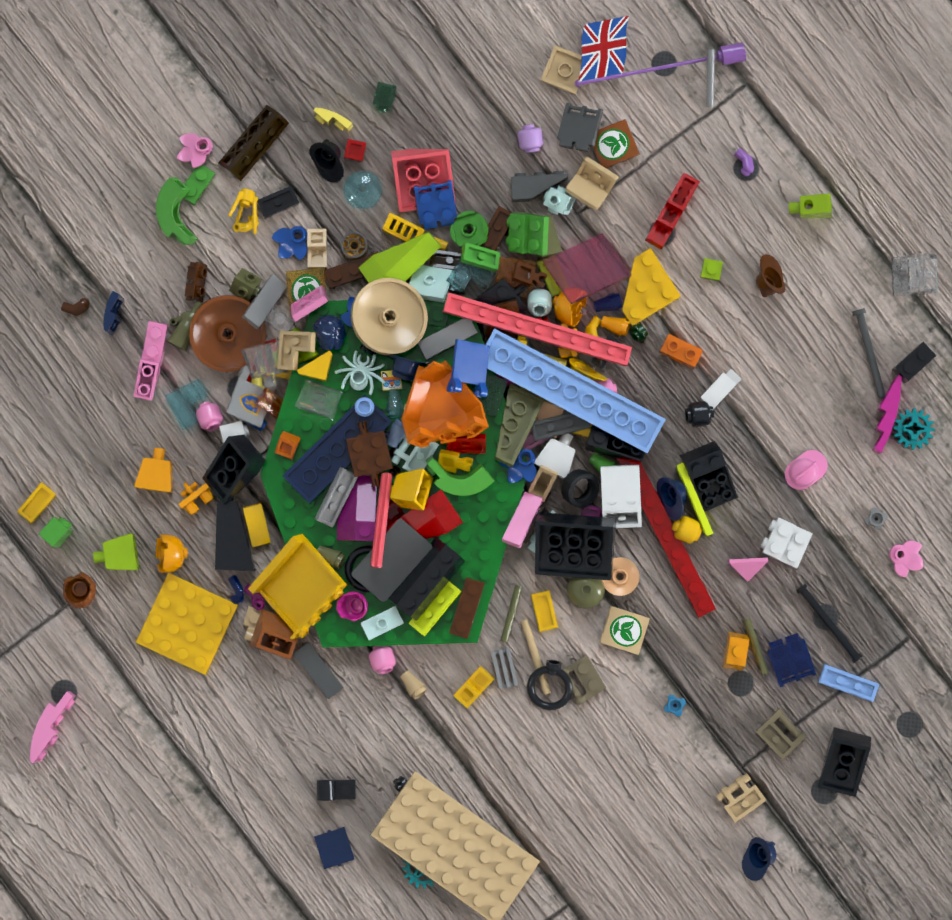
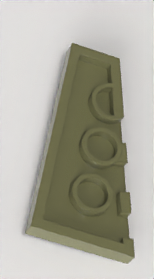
M511 383L508 387L495 460L512 468L545 400Z

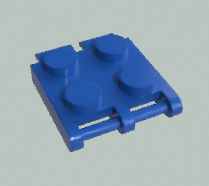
M448 180L447 183H431V185L423 187L414 186L420 224L424 223V229L437 228V221H441V227L454 224L457 212L451 180ZM447 186L449 187V188L440 189V190H436V189H435V188H441V187H447ZM432 189V191L421 192V193L418 192V191H422V190Z

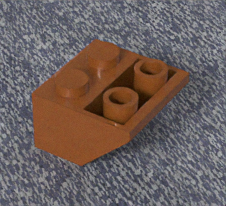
M262 609L249 646L291 660L297 638H290L294 632L279 615Z

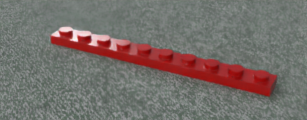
M617 458L620 465H639L641 507L698 618L715 610L716 608L681 540L675 538L674 530H672L673 524L641 462Z

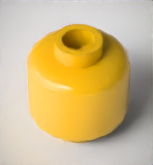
M682 516L681 519L674 521L672 530H674L676 539L691 544L694 541H698L702 527H700L698 520Z

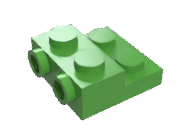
M523 212L510 213L507 219L509 236L506 238V245L508 246V251L522 254L547 255L549 216Z

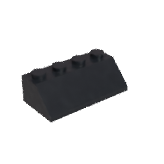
M437 537L431 542L432 549L389 597L395 605L415 621L419 619L465 562L460 555Z

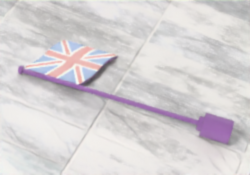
M629 16L585 24L581 39L582 64L579 81H575V86L579 87V85L707 61V57L623 73L626 59V28ZM743 42L720 46L715 59H718V62H722V65L746 61Z

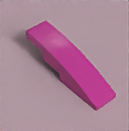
M900 375L895 376L885 394V398H883L877 409L884 413L875 428L881 435L872 451L878 454L882 453L897 416L902 376Z

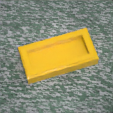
M41 482L17 512L33 524L57 494Z
M550 590L531 594L539 632L558 628Z

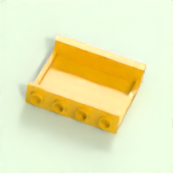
M303 534L293 536L248 589L252 594L259 592L294 632L290 638L295 639L298 637L303 638L309 633L308 629L311 625H315L321 619L320 615L332 607L331 603L344 593L342 590L347 584Z

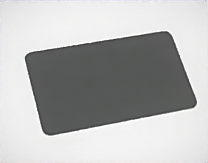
M398 519L385 535L382 567L373 568L371 566V550L353 570L352 576L380 601L385 602L432 549V545L403 519Z

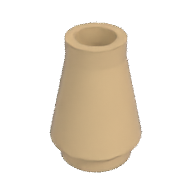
M409 670L400 676L409 696L415 700L427 691L426 685Z

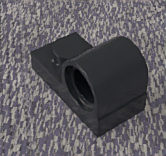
M356 779L317 780V801L356 799Z

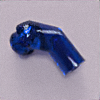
M233 575L228 579L235 592V595L231 596L233 604L238 605L244 601V592L238 577Z

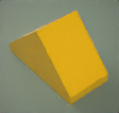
M329 350L298 369L299 375L327 382L333 357L331 351Z

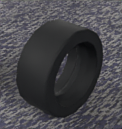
M581 469L573 470L567 474L561 485L563 499L578 508L587 507L592 504L599 492L597 478L586 470ZM581 479H587L588 486L585 493L579 498H573V489L576 483Z

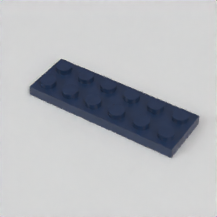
M375 404L373 413L367 417L358 415L354 405L283 475L309 504L334 480L340 467L346 469L351 464L346 439L360 434L359 422L366 421L367 430L372 433L384 431L392 423Z

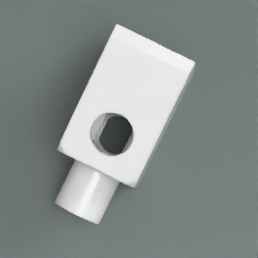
M570 434L561 435L559 441L551 438L536 458L534 465L538 467L543 465L557 472L558 477L564 479L569 474L575 454V449L569 446L573 436Z

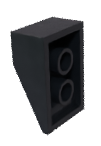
M244 434L228 436L202 478L220 501L226 505L258 475L266 460Z
M833 727L818 787L856 797L871 749V737Z

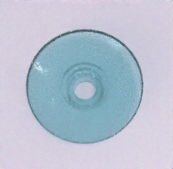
M358 171L350 175L346 180L344 194L352 206L359 209H367L379 201L382 194V186L379 179L373 173ZM362 185L366 187L364 192L359 191V187Z

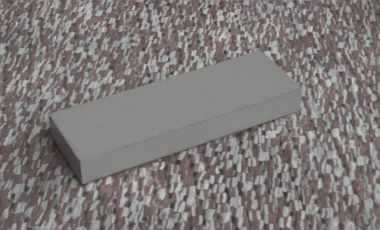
M274 274L270 275L242 318L255 329H258L287 285Z
M463 318L419 341L418 345L427 360L454 346L455 339L466 340L478 332L471 320Z
M342 467L339 468L314 518L315 520L333 528L358 478L354 477L353 472Z

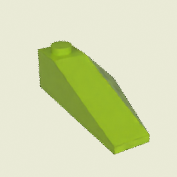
M427 232L400 245L390 247L388 250L373 254L359 266V269L368 283L381 278H395L405 282L441 245Z

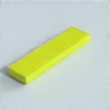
M684 463L678 464L675 468L686 488L687 496L700 523V527H702L704 536H709L713 534V531Z

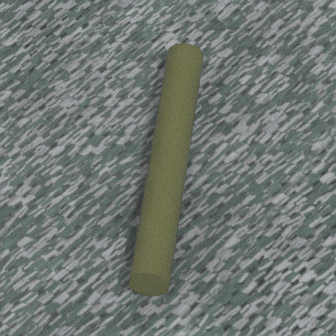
M515 585L500 641L508 643L522 586Z
M751 619L743 620L761 674H768L769 670Z

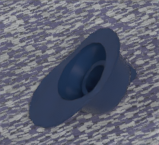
M390 355V357L394 358L392 375L407 381L414 380L418 365L424 367L425 364H430L429 362L411 361Z
M661 477L657 482V493L668 516L672 520L677 521L683 515V504L687 500L686 488L679 480Z
M760 837L751 839L742 860V869L748 879L752 881L762 879L768 867L776 860L777 854L773 841H765Z

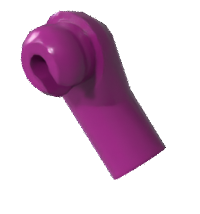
M248 583L243 591L251 596L253 608L262 610L265 606L264 597L259 592L252 594L248 589L250 587Z

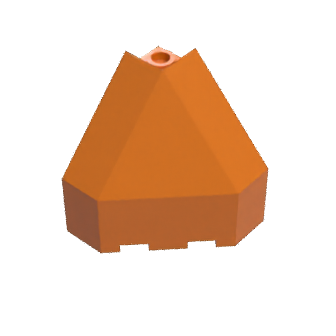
M446 360L441 364L433 361L425 368L418 365L401 418L407 443L423 448L428 447L431 442L440 441L443 444L456 441V437L466 435L467 439L473 438L489 427L481 401L465 383L461 382V392H447L452 367Z

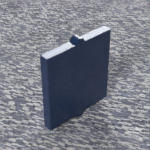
M345 827L333 831L328 830L327 833L314 836L324 869L336 865L341 866L342 863L355 860Z

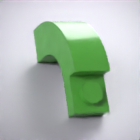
M169 177L157 197L156 214L159 225L168 238L176 237L183 245L194 244L198 238L182 223L179 216L181 201L190 189L177 177Z
M432 455L426 459L428 471L433 476L437 474L433 478L434 484L449 494L458 496L473 495L486 489L494 482L493 477L481 463L467 474L453 475L448 473Z

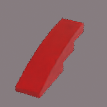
M686 173L682 174L645 241L662 250L698 187L699 180Z

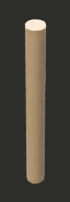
M528 619L520 622L535 669L542 667V663ZM542 674L538 679L543 694L546 695L551 693L546 675Z

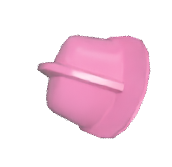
M808 450L793 460L785 470V479L788 485L797 490H804L822 478L828 467L825 456L819 451Z

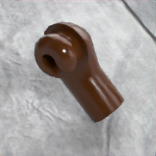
M81 298L74 305L63 302L61 311L79 316L88 310L90 302L86 298Z

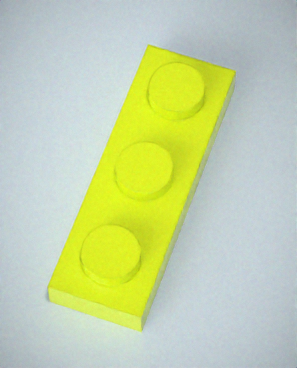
M449 581L417 621L412 619L409 624L425 637L462 591Z

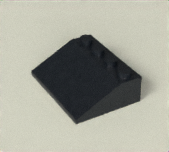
M539 512L535 530V574L612 580L616 518Z

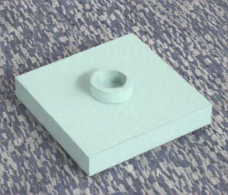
M422 265L412 274L409 284L419 292L424 300L444 303L453 277V270Z

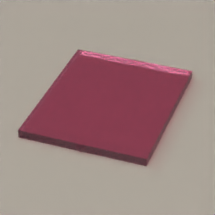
M603 233L543 260L544 266L571 304L631 277V273Z

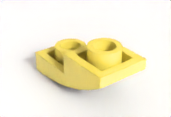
M315 108L313 110L316 115L314 118L322 125L326 123L329 126L335 121L334 125L341 131L345 129L347 132L353 127L349 120L333 111L323 108Z

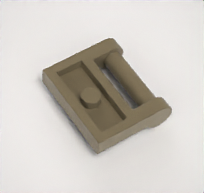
M587 655L562 669L568 675L573 670L587 692L582 696L570 677L573 685L572 695L577 706L606 689L605 684Z
M779 708L755 732L783 760L807 735L804 732H800L783 714L784 711ZM777 719L795 737L793 741L774 724Z

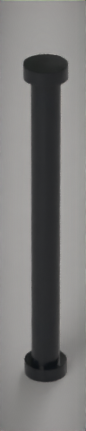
M803 584L796 590L797 593H801L852 657V662L855 663L862 658V654H858L807 590V585Z

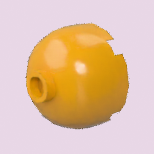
M568 288L563 290L559 296H555L552 306L554 307L556 318L561 323L567 324V326L576 327L583 314H580L581 309L586 307L587 293L577 288Z
M159 534L160 538L156 540L155 553L156 558H159L160 564H156L157 569L160 573L174 572L182 566L184 559H187V547H184L183 542L174 535Z

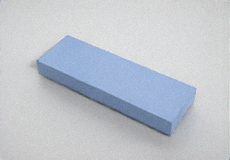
M824 664L818 683L871 702L874 701L879 687L878 683Z

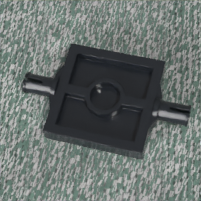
M503 277L474 300L495 305L516 299L519 312L522 313L527 307L521 301L519 294L525 291L528 286L520 284L514 288Z

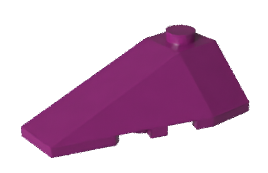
M363 475L357 478L337 520V541L373 542L377 511V485L372 487L370 476Z

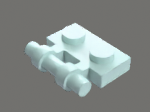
M405 435L400 447L394 451L395 455L391 461L398 465L402 458L406 461L402 468L407 471L425 469L427 466L426 459L431 455L433 456L439 444L431 442L428 447L421 448L415 446L409 456L405 454L410 445L407 443Z

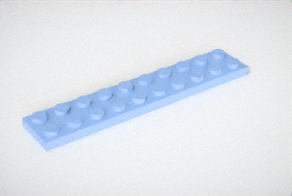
M496 329L493 330L486 345L490 346L488 370L648 454L666 420L665 418Z

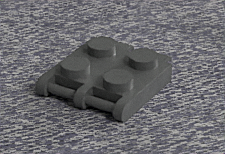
M566 103L557 139L560 140L559 146L573 149L575 145L576 150L589 152L590 147L595 146L603 109L594 110L588 109L587 106L577 107L572 106L571 103ZM571 109L580 111V113L571 111ZM587 112H589V113H594V114H596V116H595V115H589V114H586V113H587Z

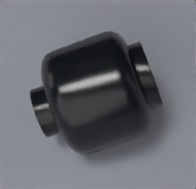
M706 401L690 403L688 408L685 409L686 422L690 423L693 427L709 425L711 418L714 417V409Z

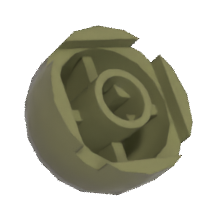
M571 577L568 582V598L578 608H593L604 598L605 588L602 580Z

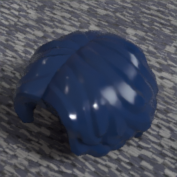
M325 315L314 323L312 328L316 332V341L319 343V347L324 350H332V348L340 350L346 337L342 320L334 315Z

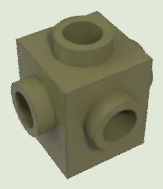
M242 268L234 277L229 291L249 302L261 290L259 286L262 279Z

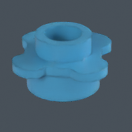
M673 694L669 695L668 703L664 706V710L667 713H674L675 716L679 717L682 715V709L686 705V701L683 698H676Z

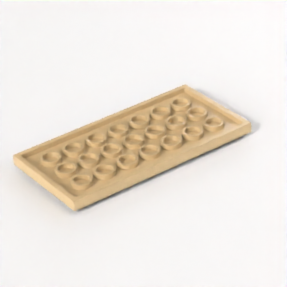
M416 771L410 776L370 834L375 840L486 920L502 919L540 862Z

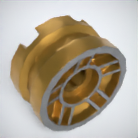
M350 232L343 237L341 248L347 258L355 260L366 255L368 243L363 234ZM352 242L358 244L357 249L351 248Z

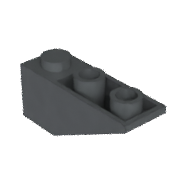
M554 171L553 174L545 175V172H535L531 176H526V173L514 174L515 176L511 177L512 202L533 201L546 193L551 187H556L568 180V173L564 174V171Z

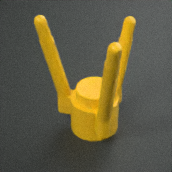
M241 189V191H238L237 198L228 216H232L239 203L240 208L235 223L239 222L243 209L250 208V205H252L253 234H256L258 197H255V192L250 189Z

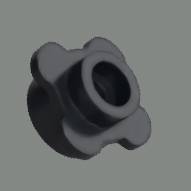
M402 776L398 779L396 778L393 781L395 789L400 792L408 780Z

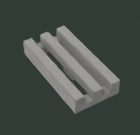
M510 647L492 651L491 655L499 689L517 686L518 682ZM507 652L513 678V682L511 683L509 681L503 653ZM496 654L500 655V660L506 681V684L503 685L497 664Z

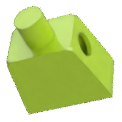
M831 194L800 196V202H789V214L800 213L801 219L832 218ZM807 205H813L811 209L805 208Z
M131 533L103 542V551L93 552L94 563L105 562L106 569L140 570L135 534Z

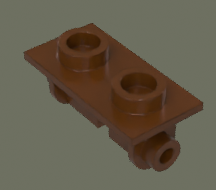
M190 262L187 279L193 280V282L186 283L184 296H186L187 301L203 302L205 278L207 277L206 264Z

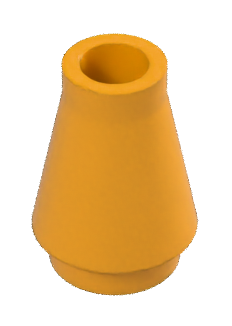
M603 316L601 327L620 337L622 335L626 336L630 327V321H627L626 318Z

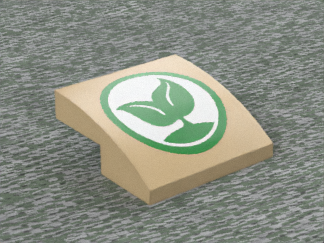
M610 606L599 643L639 655L650 618Z

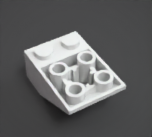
M639 465L600 466L603 517L616 518V528L642 527Z

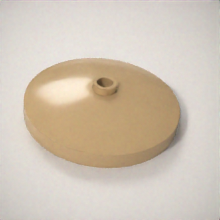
M395 278L374 280L360 290L353 301L351 308L353 330L362 344L376 353L383 355L402 354L413 348L422 339L427 328L428 313L422 296L414 287L402 280Z

